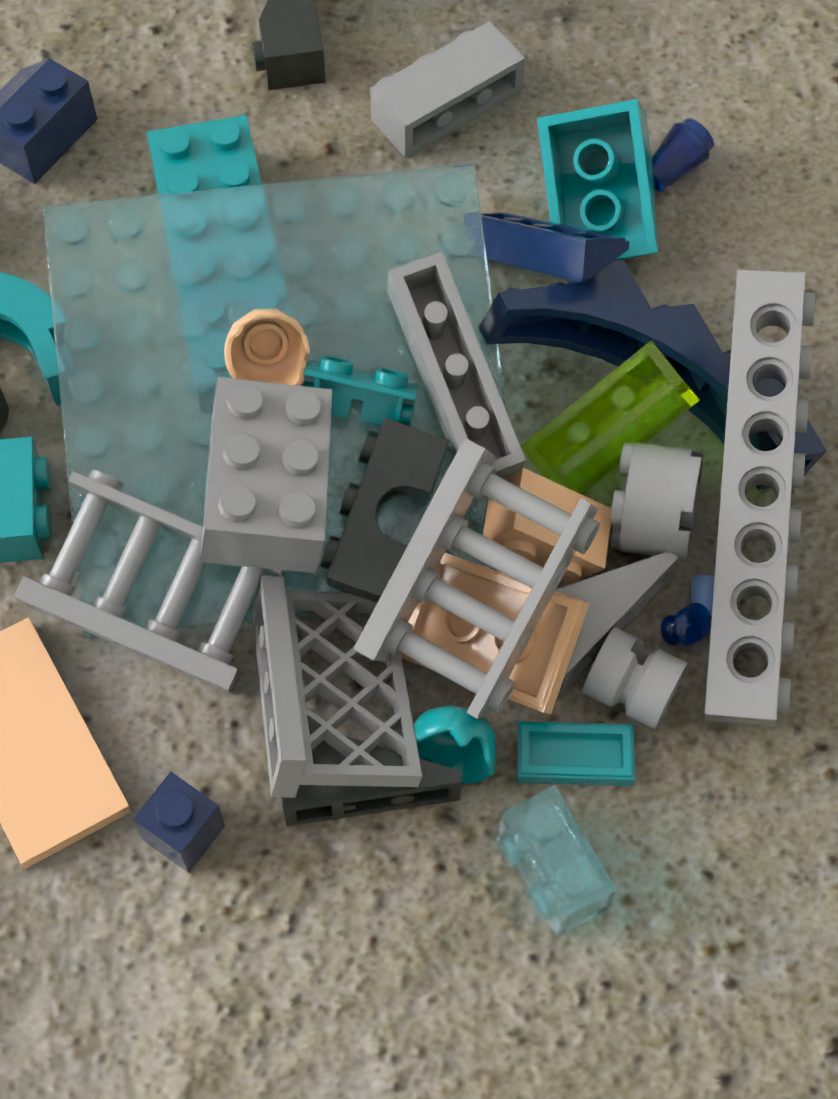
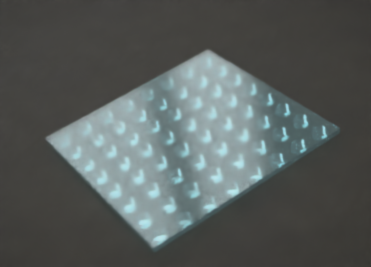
M474 163L43 206L68 480L72 471L89 477L92 470L105 473L123 483L121 492L203 527L212 413L217 377L232 378L225 364V342L232 325L254 309L277 308L294 317L304 329V334L308 337L310 356L307 365L311 360L320 362L321 356L329 355L354 362L353 370L375 374L376 368H388L408 374V382L419 384L415 400L404 398L403 402L414 405L409 426L445 439L387 292L390 269L440 251L443 252L506 409L498 344L487 345L478 328L492 305V296ZM305 375L304 381L315 383L316 378ZM352 399L348 418L331 415L325 543L316 573L286 571L284 575L286 590L348 593L327 585L326 577L329 570L321 568L320 563L330 536L333 535L341 538L348 517L340 515L339 512L350 482L360 485L367 465L358 462L368 431L371 430L379 433L381 426L359 421L363 404L361 400ZM449 446L447 447L428 503L411 497L399 496L389 499L379 508L376 514L377 524L388 538L405 545L409 544L453 461ZM69 483L73 525L86 496L76 492ZM483 496L480 500L474 497L463 517L468 520V528L483 535L489 499L486 496ZM107 505L77 569L80 601L92 605L96 596L102 598L138 518ZM159 528L123 608L128 610L124 620L142 628L146 627L149 619L155 621L191 541ZM457 548L453 552L447 549L445 551L447 554L496 570ZM206 563L177 628L216 624L242 566ZM258 588L243 621L253 620L252 612ZM294 610L295 615L315 613L314 611ZM82 630L84 639L98 637Z

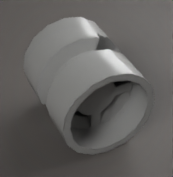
M614 627L592 665L582 693L609 707L622 703L625 705L627 716L656 730L682 680L688 663L660 649L649 654L645 652L644 641Z

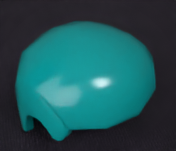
M453 705L428 709L413 722L420 759L460 770L462 784L482 782L496 773V736L488 720L485 718H475L466 713L467 708Z

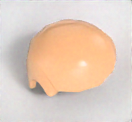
M277 308L254 309L232 325L224 347L225 364L231 377L234 379L301 386L305 380L304 372L310 356L308 337L304 334V329L299 322Z

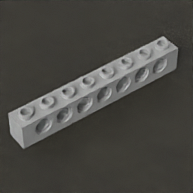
M737 270L705 722L775 727L777 713H789L791 678H779L781 655L792 656L795 621L783 620L784 599H796L798 565L787 564L788 542L799 543L802 509L790 508L792 487L803 488L805 454L794 453L795 433H806L809 399H797L799 379H810L812 346L801 345L802 326H813L815 292H804L806 272ZM767 326H778L787 333V337L779 342L771 343L760 338L758 332ZM772 378L779 381L784 386V390L776 396L768 397L759 394L754 389V385L762 379ZM768 431L778 436L781 444L774 450L760 451L752 446L750 439L756 433ZM765 485L772 488L778 498L769 506L759 507L750 503L745 495L752 487ZM763 540L772 546L774 555L766 562L754 563L746 559L741 550L749 541ZM748 595H759L768 601L771 610L764 618L751 620L745 618L737 608L738 603ZM744 651L758 652L765 658L767 668L757 677H744L733 666L736 656Z

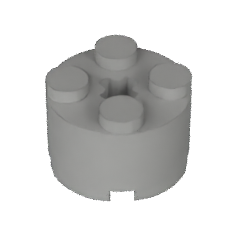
M624 442L620 461V475H623L620 491L615 490L611 508L610 524H613L611 549L651 557L664 552H671L678 557L679 561H688L698 506L699 484L697 483H701L704 451L640 442Z

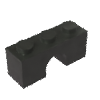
M384 418L379 433L371 430L368 431L358 462L367 465L360 485L350 482L339 512L340 515L348 517L341 538L333 535L330 536L320 563L321 568L329 570L326 577L328 586L378 603L408 545L388 538L380 530L376 514L386 501L394 497L406 496L428 503L446 454L449 440L388 418Z

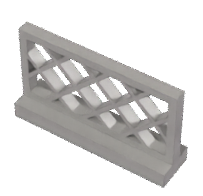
M261 575L252 616L271 797L295 798L299 785L419 787L422 771L401 653L398 656L391 654L388 661H382L386 664L387 669L376 677L356 662L362 656L361 653L353 650V648L347 653H343L324 639L337 628L357 642L364 628L349 617L354 613L372 614L377 603L351 593L286 590L284 576ZM294 610L314 611L326 621L313 631L295 617ZM310 649H313L332 663L321 675L300 661V658ZM342 672L364 687L353 699L330 683ZM316 694H319L339 709L326 722L306 707V703ZM374 695L394 709V715L386 723H383L362 707ZM348 718H351L372 734L360 746H357L336 730ZM324 740L344 755L346 759L339 765L313 764L312 750ZM383 742L402 757L403 766H384L370 756L369 753Z

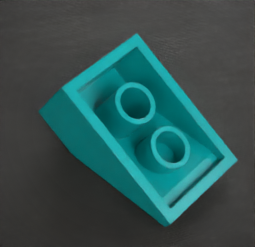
M633 99L537 118L550 222L626 238L629 241V250L615 260L659 254L652 155L646 111L639 100Z

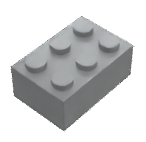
M217 377L212 413L200 562L316 573L325 543L332 389Z

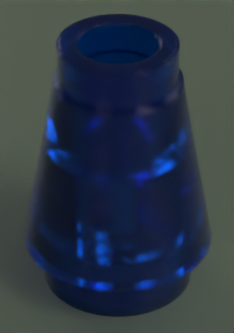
M687 118L682 123H674L653 154L652 165L655 190L659 192L664 191L668 186L709 159V151L714 147V140L709 131L698 121Z

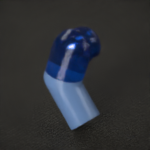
M697 575L691 578L690 605L679 610L676 615L665 616L661 622V635L667 644L674 646L682 643L684 646H689L711 633L715 576Z

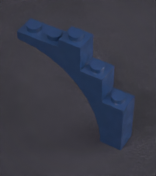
M623 259L614 260L585 282L578 283L570 280L568 284L558 282L545 287L529 289L510 288L499 292L478 327L487 345L528 343L565 348L602 359L640 376L676 399L706 424L723 444L725 442L731 350L722 352L694 304L672 307L660 305L651 309ZM765 378L758 381L754 385V389L763 396L771 397L780 394L784 390V386L775 379ZM808 420L806 433H795L794 453L805 454L804 476L827 452ZM768 431L756 433L750 439L752 446L760 451H771L781 444L778 436ZM765 485L756 486L758 490L770 488Z

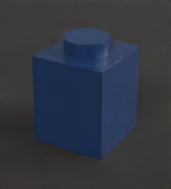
M173 772L167 775L133 818L142 840L187 873L192 870L225 827L219 805Z

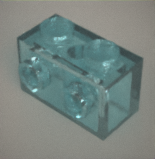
M555 785L502 812L499 835L496 836L499 849L512 869L518 866L529 886L525 891L534 912L542 922L549 921L557 937L610 908L617 890Z

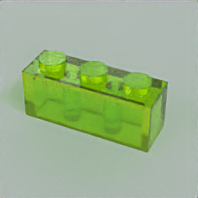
M650 341L520 447L543 477L582 495L620 464L624 442L647 443L700 400L656 345Z

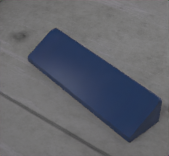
M506 212L467 213L463 220L462 250L465 254L578 283L589 280L629 250V241L623 237Z

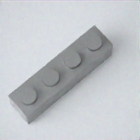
M440 251L390 269L387 292L445 439L449 440L448 446L453 459L464 438L484 447L496 456L491 464L492 467L496 468L495 475L505 478L521 469L526 459L443 252Z

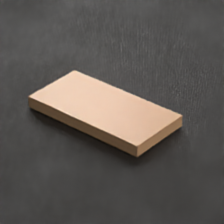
M29 617L0 631V823L24 869H27L132 812Z

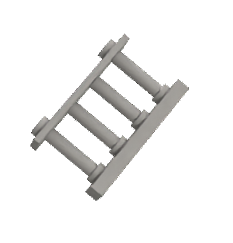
M464 438L353 650L373 661H388L391 654L398 656L400 653L407 655L475 693L476 695L466 713L475 718H487L491 710L500 713L509 700L516 684L509 676L575 552L585 554L598 532L600 522L594 520L598 508L580 498L571 515L495 475L496 468L492 467L491 464L496 456L484 447ZM483 496H486L560 535L545 566L542 567L468 528V520L463 517L473 498L475 497L480 500ZM457 548L532 588L516 620L440 580L441 573L436 571V568L446 549L453 552ZM429 600L504 641L488 673L412 632L413 625L408 623L418 602L425 604Z
M92 470L89 477L72 471L68 482L76 492L86 496L50 574H43L39 583L23 576L14 594V598L26 606L232 694L241 673L237 668L230 666L233 655L229 654V651L259 586L261 575L266 573L270 576H284L286 570L242 566L208 643L201 642L198 651L179 644L177 640L181 633L176 631V628L206 563L200 562L203 527L121 492L123 483L105 473ZM108 505L138 518V521L102 598L96 596L93 604L89 605L71 597L75 587L70 584ZM161 528L191 542L155 621L149 619L146 627L142 628L124 620L128 610L123 608L157 532Z

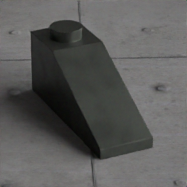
M267 0L259 18L261 41H253L252 48L256 71L265 70L268 89L274 90L326 83L324 49L314 0Z
M347 737L357 746H360L364 742L351 737ZM324 740L312 750L313 764L339 765L346 759L344 755ZM377 746L369 753L370 756L384 766H403L402 757L393 750ZM419 758L422 771L419 787L299 785L295 798L281 797L286 827L458 801L461 799L460 770Z

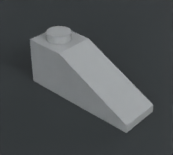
M664 552L555 590L590 603L560 687V693L563 694L595 661L612 629L616 627L623 631L671 581L678 560L674 553Z

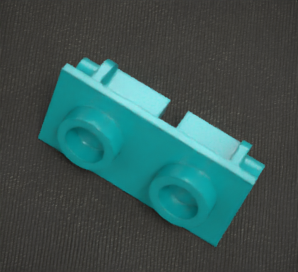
M329 355L321 356L320 362L311 360L307 365L304 375L315 377L316 379L315 383L304 381L303 386L332 389L331 415L348 418L352 399L363 401L359 418L361 422L382 426L384 418H388L408 426L410 425L414 405L403 402L404 398L415 400L419 384L408 382V374L388 368H376L375 374L353 370L354 362Z

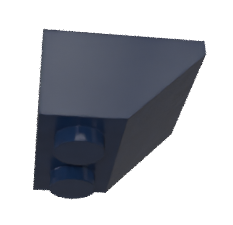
M50 58L21 69L0 90V164L36 184L98 120L88 80Z

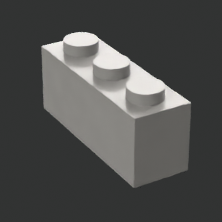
M488 21L474 30L463 32L453 42L435 52L424 54L417 62L394 75L385 76L376 85L371 87V120L403 157L406 158L522 91L525 57Z

